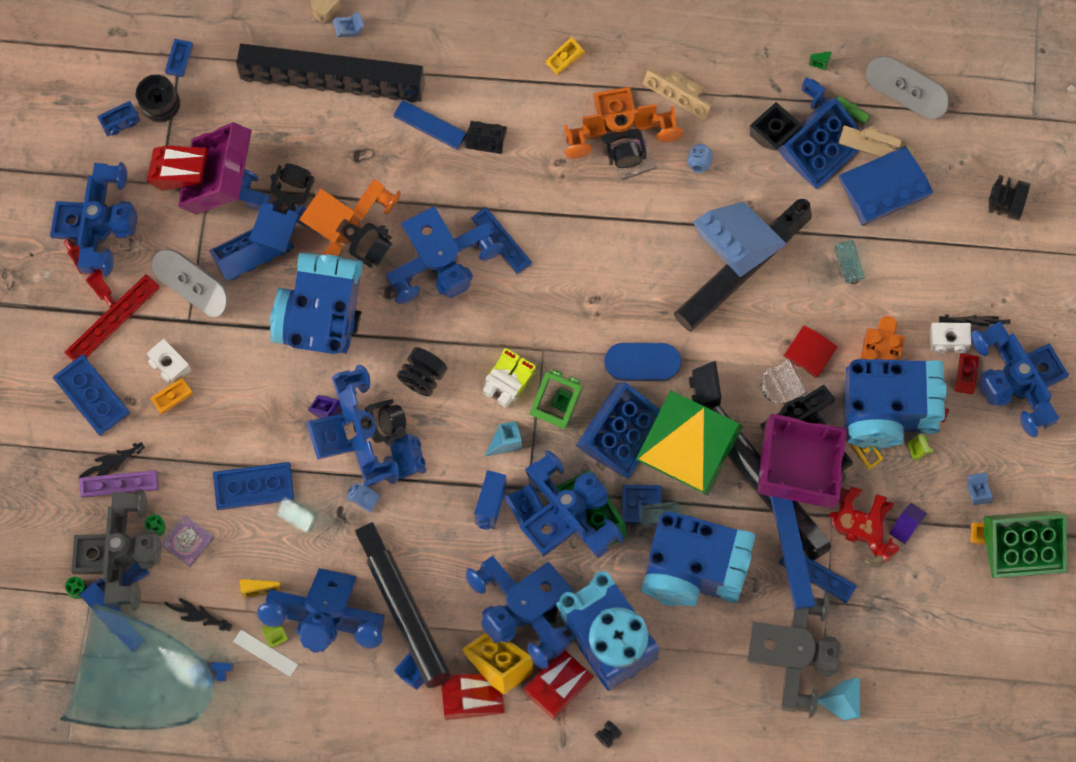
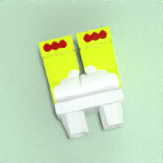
M505 348L501 353L500 359L486 377L483 395L492 398L495 392L501 394L498 403L506 408L511 402H516L536 374V366L524 358L520 359L519 355Z

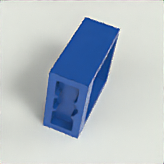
M487 470L474 512L475 524L481 529H495L507 488L505 474Z

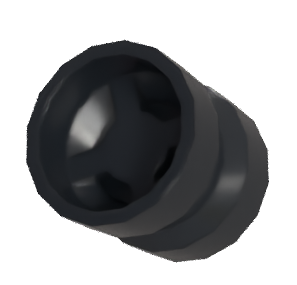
M608 720L604 724V728L598 730L594 736L602 745L609 749L613 745V741L622 735V732L615 724Z

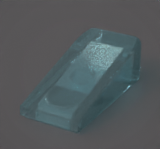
M854 240L836 244L835 253L846 283L864 279L865 276Z
M284 497L277 515L309 533L312 531L319 513Z
M677 501L638 506L641 525H658L660 515L666 511L679 514Z

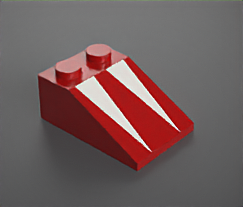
M169 145L154 148L146 182L162 191L202 184L209 149Z
M564 651L548 665L547 669H543L524 688V694L554 720L594 676L569 653Z
M482 674L451 675L450 679L441 685L445 720L505 714L503 693L490 685Z

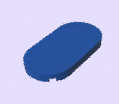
M618 343L607 351L604 365L608 374L619 381H667L673 378L680 370L681 357L673 346L666 343Z

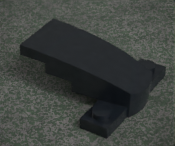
M823 384L804 397L790 400L776 415L796 418L807 423L827 425L817 413L834 403L835 397ZM765 422L760 424V428L763 430V432L765 429ZM845 451L841 462V472L853 465V461Z

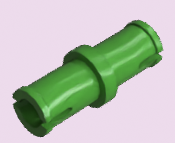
M840 95L837 97L851 117L863 125L870 117L869 114L858 108L857 104L850 103Z

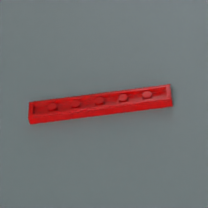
M145 274L64 352L65 355L72 361L82 354L88 358L160 289L159 285Z

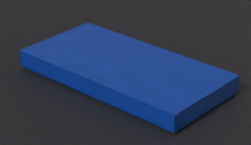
M83 354L52 377L99 436L130 414V411Z
M290 462L213 472L217 511L294 501Z

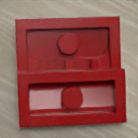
M803 325L783 356L795 366H801L816 378L820 375L838 346L818 332Z

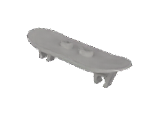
M879 56L868 65L866 71L867 80L877 91L927 119H937L947 111L949 96L946 89L938 82L889 56Z
M163 249L157 252L152 261V268L155 276L162 283L210 317H218L224 313L228 294L224 286L216 278L178 251Z

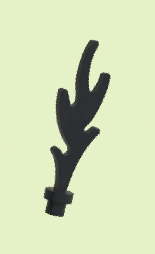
M949 314L939 316V323L967 322L987 327L989 324H996L1000 321L1002 324L1011 323L1010 319L999 320V316L977 317V315L953 318H949Z
M143 442L132 444L134 448L128 450H117L116 452L121 454L120 457L106 455L96 458L95 462H102V464L86 470L79 478H83L95 471H99L96 476H103L113 465V470L117 471L123 461L135 452L140 454L141 450L145 449Z
M179 598V602L185 605L183 608L164 602L168 608L176 612L188 614L187 616L180 617L183 621L198 622L207 619L206 622H203V626L216 625L219 626L220 631L226 630L229 632L232 628V624L228 623V620H217L202 605L199 606L200 611H198L191 603Z

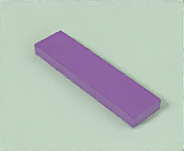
M157 470L79 478L80 497L112 495V492L132 493L138 492L139 489L143 491L159 490Z

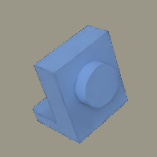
M355 12L352 17H339L333 20L337 37H357L364 28V21L360 16V12Z
M987 473L969 475L967 489L973 505L993 502Z
M355 483L348 489L346 500L353 501L365 511L371 512L380 495L366 487L363 483Z

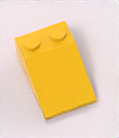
M484 633L462 649V652L490 685L504 695L533 674V664L529 654L510 641L493 642L489 635Z

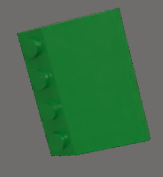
M1059 511L984 516V539L992 578L1067 573V514Z

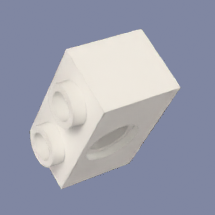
M970 323L931 324L930 351H935L936 353H945L947 351L965 353L969 351L971 347ZM952 336L955 341H948L946 337Z
M162 339L146 353L149 358L148 364L154 370L158 369L161 372L160 376L167 383L169 381L174 383L191 372L189 364L165 339ZM172 361L169 366H163L164 362Z

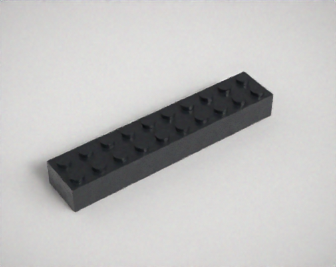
M240 43L236 61L240 79L246 82L274 83L284 87L291 85L301 89L315 88L318 91L331 90L336 93L348 92L357 96L364 94L374 98L388 97L391 100L405 99L409 102H422L425 85L422 65Z

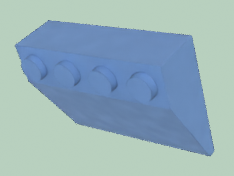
M744 201L710 210L693 221L699 236L739 277L786 245Z

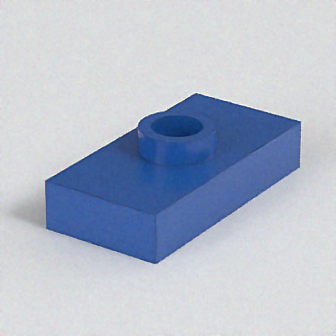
M174 38L165 69L166 74L184 78L193 47L192 42Z

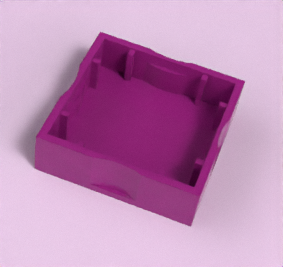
M232 122L211 133H205L192 138L190 147L207 148L209 151L202 184L182 187L178 204L179 208L197 215L239 199L252 130Z
M770 414L765 422L757 493L833 509L840 499L841 462L845 450L847 429L820 423H807L796 418Z

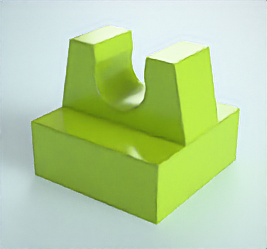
M924 434L917 435L907 442L913 460H919L934 452L933 448H929L927 442L930 440Z
M282 625L278 627H263L262 632L270 648L288 640Z

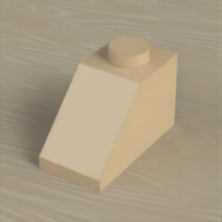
M311 0L313 16L325 23L341 9L339 0Z

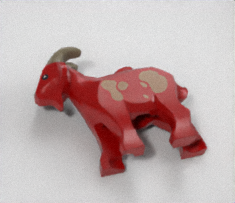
M851 486L850 490L841 487L839 512L834 511L829 514V517L832 519V527L850 542L859 540L869 545L875 558L865 556L864 562L866 565L876 567L883 564L899 551V546L892 542V538L889 539L888 543H883V521L894 503L886 502L887 497L876 494L872 509L867 514L854 510L853 506L854 499L860 496L862 489Z

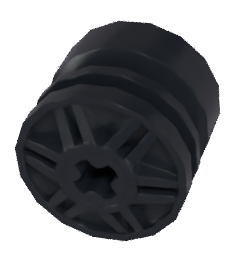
M159 74L149 75L139 82L136 88V99L144 114L150 120L166 122L178 113L180 98L167 77Z
M999 174L998 179L993 184L988 200V213L993 214L995 206H998L997 215L1000 216L1005 208L1008 209L1007 218L1020 221L1031 183L1018 180L1015 187H1011V178L1008 177L1006 185L1002 184L1004 176Z
M414 347L407 357V361L410 364L402 365V370L397 373V378L412 391L430 397L433 389L437 387L435 380H441L448 368L440 358L431 352Z

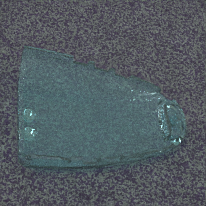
M93 605L92 625L71 699L60 720L105 729L153 730L180 727L198 719L210 705L214 692L212 672L201 656L177 639L150 624L125 613L101 605Z

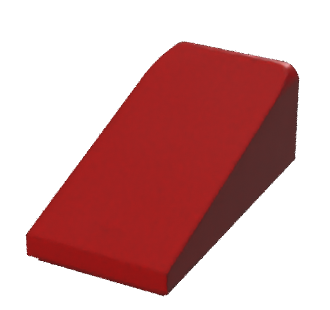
M960 353L955 392L973 395L976 387L979 356Z

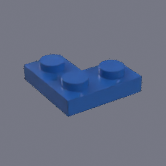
M623 484L622 520L625 524H641L642 506H661L662 485Z

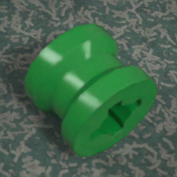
M154 514L146 518L144 523L146 530L154 529V532L159 537L165 533L166 525L162 517Z
M76 576L70 577L65 583V590L73 599H80V594L87 588L84 581Z

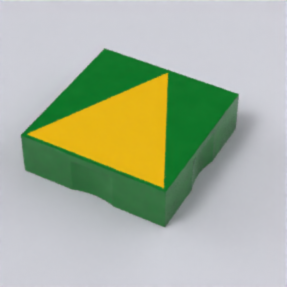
M670 390L636 460L709 496L721 472L722 464L732 450L743 426Z

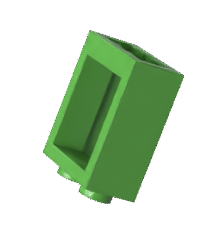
M552 369V371H546L529 415L566 429L569 426L584 385L580 383L581 380L572 376L568 379L562 376V372ZM550 379L575 389L564 418L539 408Z

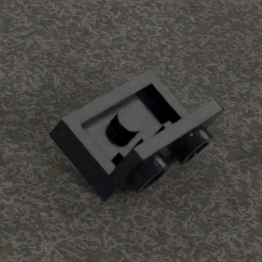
M471 121L466 136V148L502 154L507 127L499 124Z

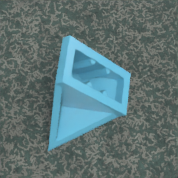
M517 421L498 424V429L484 457L522 450V441Z
M860 678L840 682L820 696L818 703L842 720L847 721L860 718Z

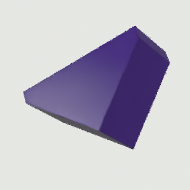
M318 395L308 411L318 418L341 414L342 408L338 399Z
M910 503L901 513L889 534L905 545L927 513L913 503Z

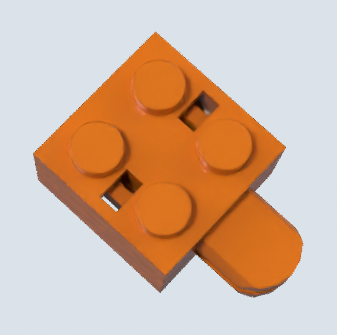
M882 317L877 330L867 328L860 359L900 360L905 336L895 334L897 321L894 317Z

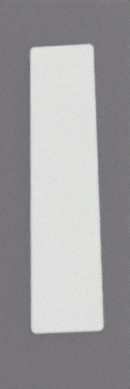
M240 630L233 640L237 645L289 677L298 666L297 663L243 630Z

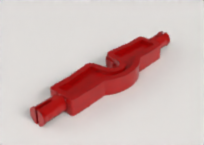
M68 238L63 243L68 248V255L77 267L80 247L78 245L75 246L71 239ZM94 270V273L86 278V283L94 290L100 300L104 299L109 307H112V304L116 303L111 297L112 292L104 282L101 270Z

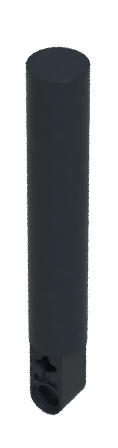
M806 199L796 200L768 226L785 243L789 242L811 220L810 202ZM777 252L741 277L726 264L674 312L677 321L686 330L692 332Z
M720 405L710 409L731 419ZM740 432L732 450L727 456L757 493L761 455L745 435ZM758 494L773 513L770 496ZM792 501L803 551L810 559L816 560L831 550V544L797 501Z
M373 522L356 529V535L368 558L367 565L426 687L435 688L444 684L450 679L451 674L391 551L386 550Z

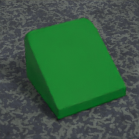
M832 52L811 54L809 65L826 70Z
M564 387L558 388L550 406L566 413L574 392Z

